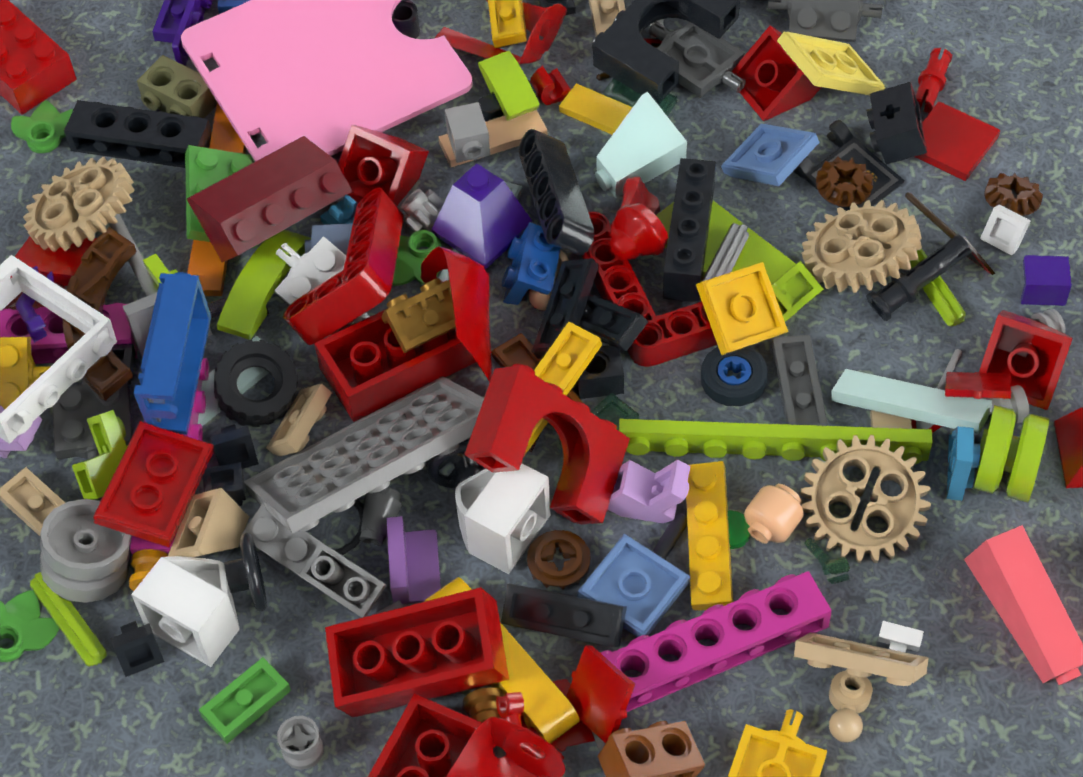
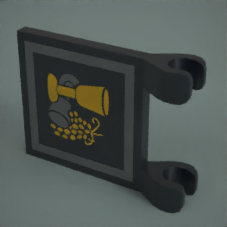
M836 120L830 124L829 130L831 132L827 134V138L838 146L839 149L817 166H814L807 156L793 171L817 189V172L822 168L825 161L832 162L837 156L841 160L847 161L853 157L855 163L859 165L865 164L866 171L873 174V188L870 196L867 198V200H870L871 206L876 205L905 181L855 139L846 124L841 120ZM840 176L838 184H842L843 182H848L850 184L852 176H848L847 178H842ZM866 200L863 203L857 205V207H863ZM841 207L845 211L850 210V207Z

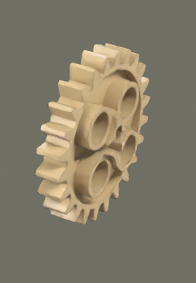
M102 157L97 163L93 158H90L84 166L79 161L75 169L71 171L67 167L64 168V175L61 177L52 176L53 183L41 186L44 190L43 193L32 196L35 203L29 204L26 207L29 213L23 216L27 222L24 224V227L33 241L44 250L50 247L55 252L61 246L64 251H67L72 243L80 247L83 239L88 238L90 241H93L96 232L105 233L107 232L105 226L108 223L118 222L115 218L116 214L125 213L127 210L123 205L132 202L129 194L134 192V188L131 185L134 182L121 163L117 164L113 158L107 161L105 157Z
M866 200L863 207L860 208L854 202L851 203L850 210L848 211L841 207L837 208L838 215L836 216L825 214L826 223L815 222V231L807 232L808 241L802 242L804 249L802 256L805 266L818 283L824 281L826 289H830L836 284L838 292H842L847 286H851L853 293L859 290L860 285H865L870 291L873 288V283L877 281L885 286L887 285L886 278L888 276L900 278L898 270H910L909 260H917V250L922 249L920 241L922 237L915 216H909L907 208L898 210L897 203H893L886 208L884 200H881L876 206H871L870 200Z
M854 435L851 447L848 448L840 439L837 441V453H834L827 447L823 449V456L826 462L813 459L812 467L817 474L805 473L804 480L813 486L801 488L800 495L811 499V501L801 505L803 512L813 513L806 520L805 525L806 527H819L814 535L815 541L825 537L829 539L826 551L829 552L836 546L841 547V559H845L850 551L855 552L857 563H861L864 553H869L873 562L877 563L880 555L879 552L881 551L889 559H893L895 556L893 546L896 545L905 552L909 547L905 536L917 540L920 536L919 531L913 525L925 526L928 519L918 513L920 511H927L931 507L930 502L920 499V497L930 492L929 486L918 485V482L924 478L926 473L925 471L913 472L911 470L917 460L915 457L906 461L901 459L905 449L903 446L894 453L889 451L890 439H886L881 447L875 446L874 435H870L866 445H861L858 436ZM850 466L858 467L863 472L864 478L859 482H850L844 477L843 470ZM877 467L880 469V473L870 497L872 502L867 504L858 530L852 531L850 526L858 509L860 497L864 493L873 468ZM887 480L895 481L901 487L902 492L898 496H887L881 490L880 484ZM834 502H843L849 507L850 515L846 518H836L829 512L828 507ZM873 516H879L886 521L888 529L882 533H874L868 528L866 520Z

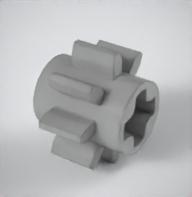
M417 189L402 203L401 208L406 212L403 221L415 232L421 228L432 231L431 229L444 201L431 189H428L426 193L421 189Z

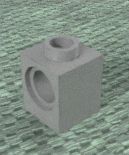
M479 102L445 109L447 134L456 162L459 163L490 156L489 132Z

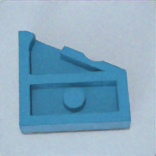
M958 426L948 436L947 499L962 501L965 489H972L975 468H978L980 461V444H973L974 428Z

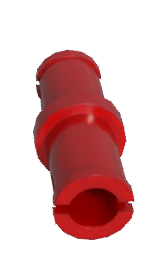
M934 48L930 53L926 69L921 71L919 75V88L916 98L920 109L923 101H925L924 112L930 113L932 111L938 93L945 87V74L952 60V54L944 49L943 55L939 60L941 48Z

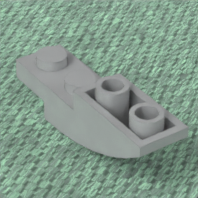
M263 503L243 532L252 535L255 546L361 618L368 615L387 586L306 531L292 533L266 510Z

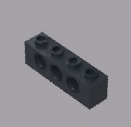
M77 100L64 129L69 148L73 152L185 168V153L188 145L209 148L212 135L209 119Z
M680 158L663 271V299L699 302L700 300L696 284L702 282L715 189L716 161Z

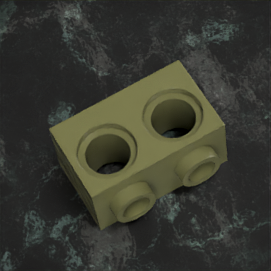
M164 55L137 80L141 100L152 111L159 109L170 114L205 118L217 106V100L199 72Z

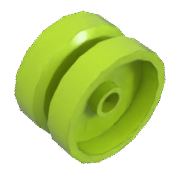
M994 405L988 429L984 428L982 434L980 461L973 489L993 494L999 488L1003 471L1009 472L1006 486L1008 498L1028 503L1041 462L1048 432L1049 418L1034 414L1027 415L1023 420L1019 436L1013 435L1016 422L1015 411Z

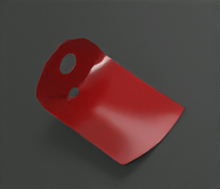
M523 2L525 26L531 34L522 57L512 53L518 64L539 61L542 55L550 49L566 15L567 9L565 6L557 3L551 7L544 8ZM443 27L435 37L438 38L444 35L453 48L487 59L506 52L503 49L495 48L493 45L447 27Z
M438 246L421 263L420 278L426 284L437 279L436 275L439 271L448 269L456 337L475 359L490 383L493 372L490 344L489 274L485 271L483 265L471 258Z
M490 717L475 729L446 777H563L566 768L561 753L539 735L503 718ZM526 742L536 745L544 751L545 757L537 758L529 755L521 748V743ZM495 746L501 747L506 752V755L502 758H497L493 753V748Z

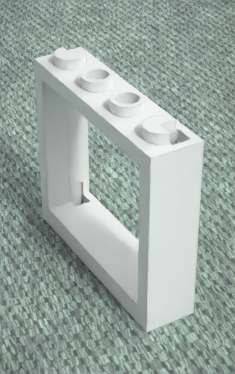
M13 255L9 256L0 265V311L23 292L84 332L85 335L0 413V438L9 444L17 436L25 433L31 427L33 421L47 408L55 405L60 396L74 382L81 380L87 370L100 357L107 355L117 342L109 318Z

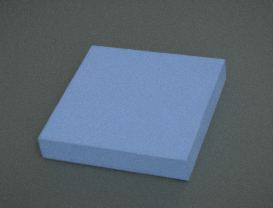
M761 123L721 167L725 174L734 178L780 186L819 144L816 133Z
M623 534L578 590L577 597L627 606L623 628L639 637L651 633L689 584L690 576L631 537Z

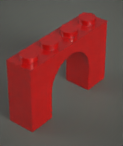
M513 364L510 367L494 369L464 455L493 473L517 471L520 469L532 431L538 421L543 418L558 433L564 457L562 471L550 509L573 523L581 525L603 523L630 438L618 431L614 423L600 419L591 413L590 408L586 404L573 401L564 395L562 388L547 383L536 376L535 371L531 367L523 364Z

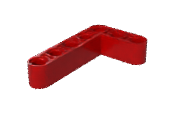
M380 187L368 192L357 204L344 269L295 300L283 314V319L307 345H313L371 310L380 304L392 289L404 215Z
M588 212L594 227V239L589 250L582 255V258H593L599 265L594 283L602 299L642 314L648 321L627 350L634 363L643 367L655 366L716 346L717 342L702 302L659 316L655 315L629 261H621L611 252L609 244L611 240V225L608 219L599 212Z

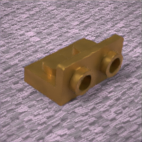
M437 278L420 287L422 293L408 298L407 294H403L386 304L388 309L384 311L381 318L384 324L389 323L404 353L456 329L450 280L442 283L440 278Z

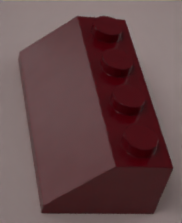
M302 136L187 198V201L223 263L352 192V189L336 160L308 138Z

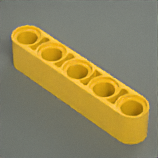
M457 577L429 596L425 601L472 589L463 579ZM500 622L509 680L490 685L493 688L502 690L504 696L506 693L521 692L524 699V711L521 717L524 715L523 718L528 728L532 726L544 740L552 743L579 723V716L564 694Z

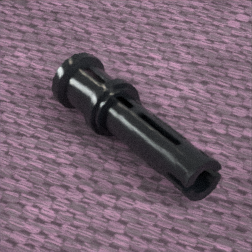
M955 235L945 245L927 256L911 270L904 274L899 273L900 278L891 277V282L878 292L872 291L867 294L868 303L885 322L891 319L892 312L906 302H914L918 292L923 287L934 281L957 262L970 255L972 250L969 248L968 242L961 235Z

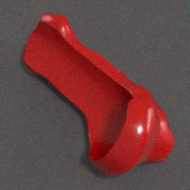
M639 176L626 180L623 186L621 207L611 224L610 249L616 258L621 261L635 260L638 256L660 255L663 253L668 241V233L661 220L656 216L661 211L659 200L648 191Z

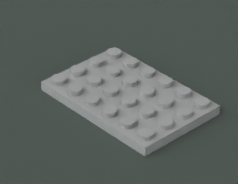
M442 376L245 480L244 485L250 496L260 505L263 503L266 510L292 533L310 530L319 523L320 518L329 513L345 511L354 505L355 499L366 493L380 492L390 485V480L402 474L415 473L425 466L427 460L437 455L443 456L457 450L460 446L459 443L471 437L484 398Z

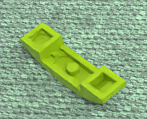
M283 230L265 240L248 260L232 287L220 314L217 330L251 340L267 316L266 304L291 268L276 255V251L280 248L286 253L281 245L287 243L289 247L302 256L305 254V240H311V237Z

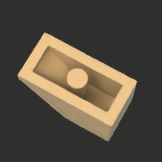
M222 488L195 494L179 526L168 557H199L238 548L240 536L245 530L249 516Z

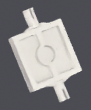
M324 236L309 252L302 256L289 247L287 243H284L281 247L286 253L279 248L276 251V255L291 268L288 276L274 291L291 305L307 292L344 269L346 255ZM364 313L353 321L358 323L370 316ZM338 329L337 331L333 332V333L330 334V335H333V334L339 332L340 329Z

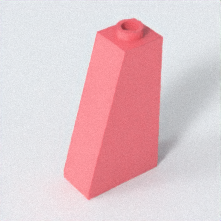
M1023 525L983 542L964 561L1042 683L1056 679L1058 685H1062L1081 676L1078 668L1083 666V643Z

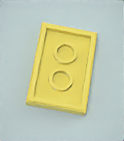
M783 32L777 40L814 86L869 96L871 93L885 89V85L850 44L792 32Z

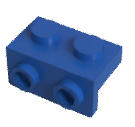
M530 222L521 238L515 237L511 243L508 258L513 260L511 266L507 267L501 284L502 287L506 288L503 300L506 304L518 305L528 289L546 295L552 291L561 248L547 243L542 227Z

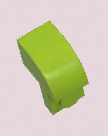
M114 410L87 418L99 455L72 465L84 499L93 500L103 497L128 447L124 440L126 437L124 424L119 417H116Z

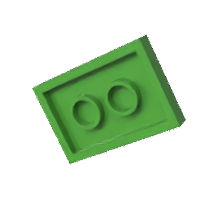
M188 145L185 153L187 239L210 242L187 198L254 163L255 161L251 155Z

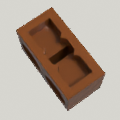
M659 721L647 728L634 731L631 728L619 729L608 737L607 743L597 756L606 777H697L705 766L686 721L670 724L667 721Z

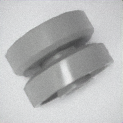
M81 499L68 501L53 509L44 520L41 529L40 570L43 581L54 593L69 601L87 603L103 600L116 593L127 578L131 535L94 523L93 516L100 504V501Z

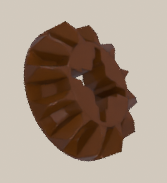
M837 156L832 162L825 161L822 168L818 170L816 187L820 195L834 205L850 207L851 203L854 202L856 205H859L867 200L871 194L873 174L866 171L865 164L859 165L855 163L853 157L847 161L841 160ZM852 176L851 183L843 182L838 184L839 177L847 178Z
M1015 172L1011 176L1000 173L997 178H990L984 191L985 199L991 207L994 208L997 205H1001L1021 216L1036 212L1043 198V194L1039 191V184L1030 183L1029 177H1017ZM1011 189H1014V191H1016V198H1014V194H1012Z
M565 530L549 531L537 537L529 547L527 566L533 580L538 579L546 588L549 586H559L564 590L567 585L572 583L579 584L585 573L589 572L590 550L585 541L575 533ZM555 548H559L563 558H570V560L564 561V567H562L561 571H558L554 562H548L554 559Z

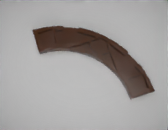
M108 227L106 229L107 232L102 233L86 250L81 258L82 263L75 275L70 278L66 291L103 314L105 298L112 281L124 264L137 252L135 245L111 227ZM63 319L65 341L68 349H70L85 333ZM111 350L107 355L100 357L87 370L83 379L95 393L106 401L133 376L130 368L121 362Z

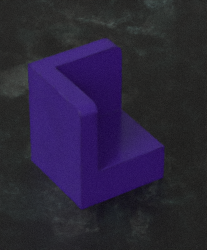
M1026 255L1023 260L1025 284L1020 298L1021 304L1066 306L1072 287L1069 256Z

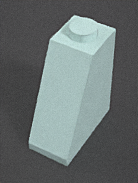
M648 92L639 98L597 155V172H595L597 183L604 191L609 189L615 198L623 195V186L628 178L639 176L643 183H646L680 164V158H686L687 141Z

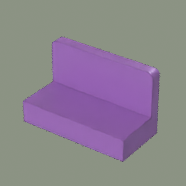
M402 516L387 518L390 588L393 603L398 600L401 604L424 602L425 599L441 589L436 530L405 532Z

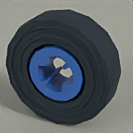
M749 346L721 355L719 347H716L706 355L701 365V385L705 393L715 402L725 406H743L753 403L763 394L767 386V365L762 355ZM729 370L735 374L741 372V377L739 379L735 376L727 377Z

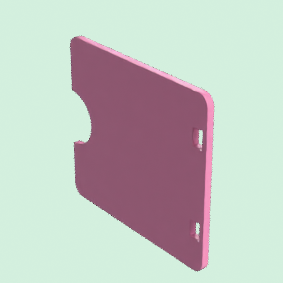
M250 0L185 29L181 35L183 48L255 162L302 136H305L332 156L343 151L351 125L384 132L467 93L472 87L471 73L444 35L434 39H414L396 29L392 22V14L402 0ZM213 57L219 67L209 72L203 61ZM261 132L267 143L257 148L250 136Z

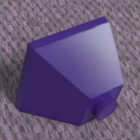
M476 163L452 185L431 230L436 237L487 269L511 246L515 237L520 238L529 223H532V220L504 180Z

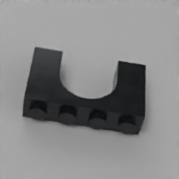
M634 0L625 11L622 10L616 15L613 24L605 32H600L595 37L592 43L593 66L641 95L648 92L659 105L679 83V61L647 43L641 36L644 29L661 19L678 18L689 21L720 39L739 18L740 0Z

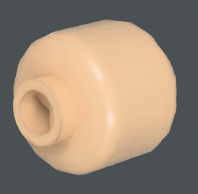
M783 484L763 486L744 512L745 520L750 526L748 528L750 535L764 544H767L769 541L775 543L785 542L804 516L803 508L800 505L802 500L799 495Z

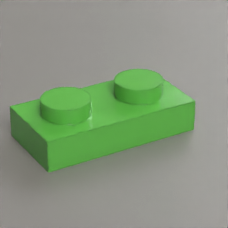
M262 657L203 705L199 712L210 727L228 744L291 691L289 683Z

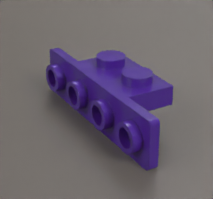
M164 0L152 32L155 41L172 43L176 62L186 66L189 56L183 48L181 35L185 29L204 21V13L206 8L211 7L212 0Z

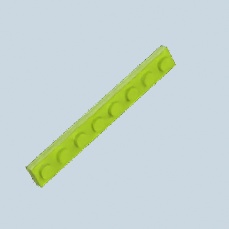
M619 419V431L630 438L626 450L632 455H645L649 451L666 452L673 457H681L687 453H704L710 458H721L726 454H740L753 460L761 459L768 455L782 456L789 461H798L804 457H821L822 460L826 461L823 456V449L825 447L837 453V441L840 439L848 448L851 447L854 435L858 436L861 445H866L870 435H874L875 446L881 447L886 439H890L889 451L894 453L903 446L905 449L901 459L906 461L915 457L917 459L915 464H918L921 461H928L932 447V429Z

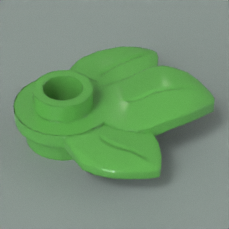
M45 100L37 107L31 117L13 116L11 121L12 132L16 137L25 140L31 151L36 153L51 152L59 146L61 139L65 137L64 129L73 109L60 114L49 101Z
M419 230L410 237L400 236L392 286H401L410 283L414 279L420 284L425 285L420 278L421 263L433 249L438 246L441 247L440 240L432 232ZM420 247H428V249L419 250Z
M34 590L23 592L6 604L0 601V641L9 638L14 642L10 648L0 647V662H11L18 659L24 651H35L44 648L59 631V626L53 618H39L40 606Z

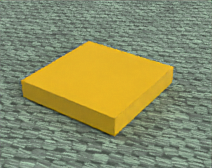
M763 262L696 284L721 355L788 332Z

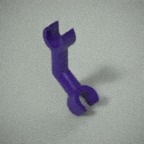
M35 266V267L32 268V269H34L35 271L38 272V267H37V266ZM51 271L46 278L54 282L53 273ZM22 293L15 304L16 310L35 343L47 336L43 328L46 325L41 316L37 315L32 307L36 300Z

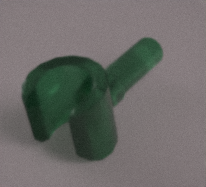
M812 538L805 541L804 545L822 565L824 575H838L850 571L846 557L843 556L831 560L828 554ZM843 574L827 580L831 584H836L849 580V575Z

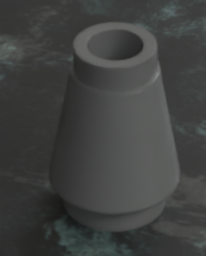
M387 487L377 493L365 494L360 535L362 542L382 546L387 536V518L397 517L403 507L400 502L402 495L398 491Z

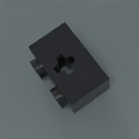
M911 82L871 93L872 108L866 111L871 129H875V131L870 132V140L874 152L881 151L886 165L927 153L920 105Z

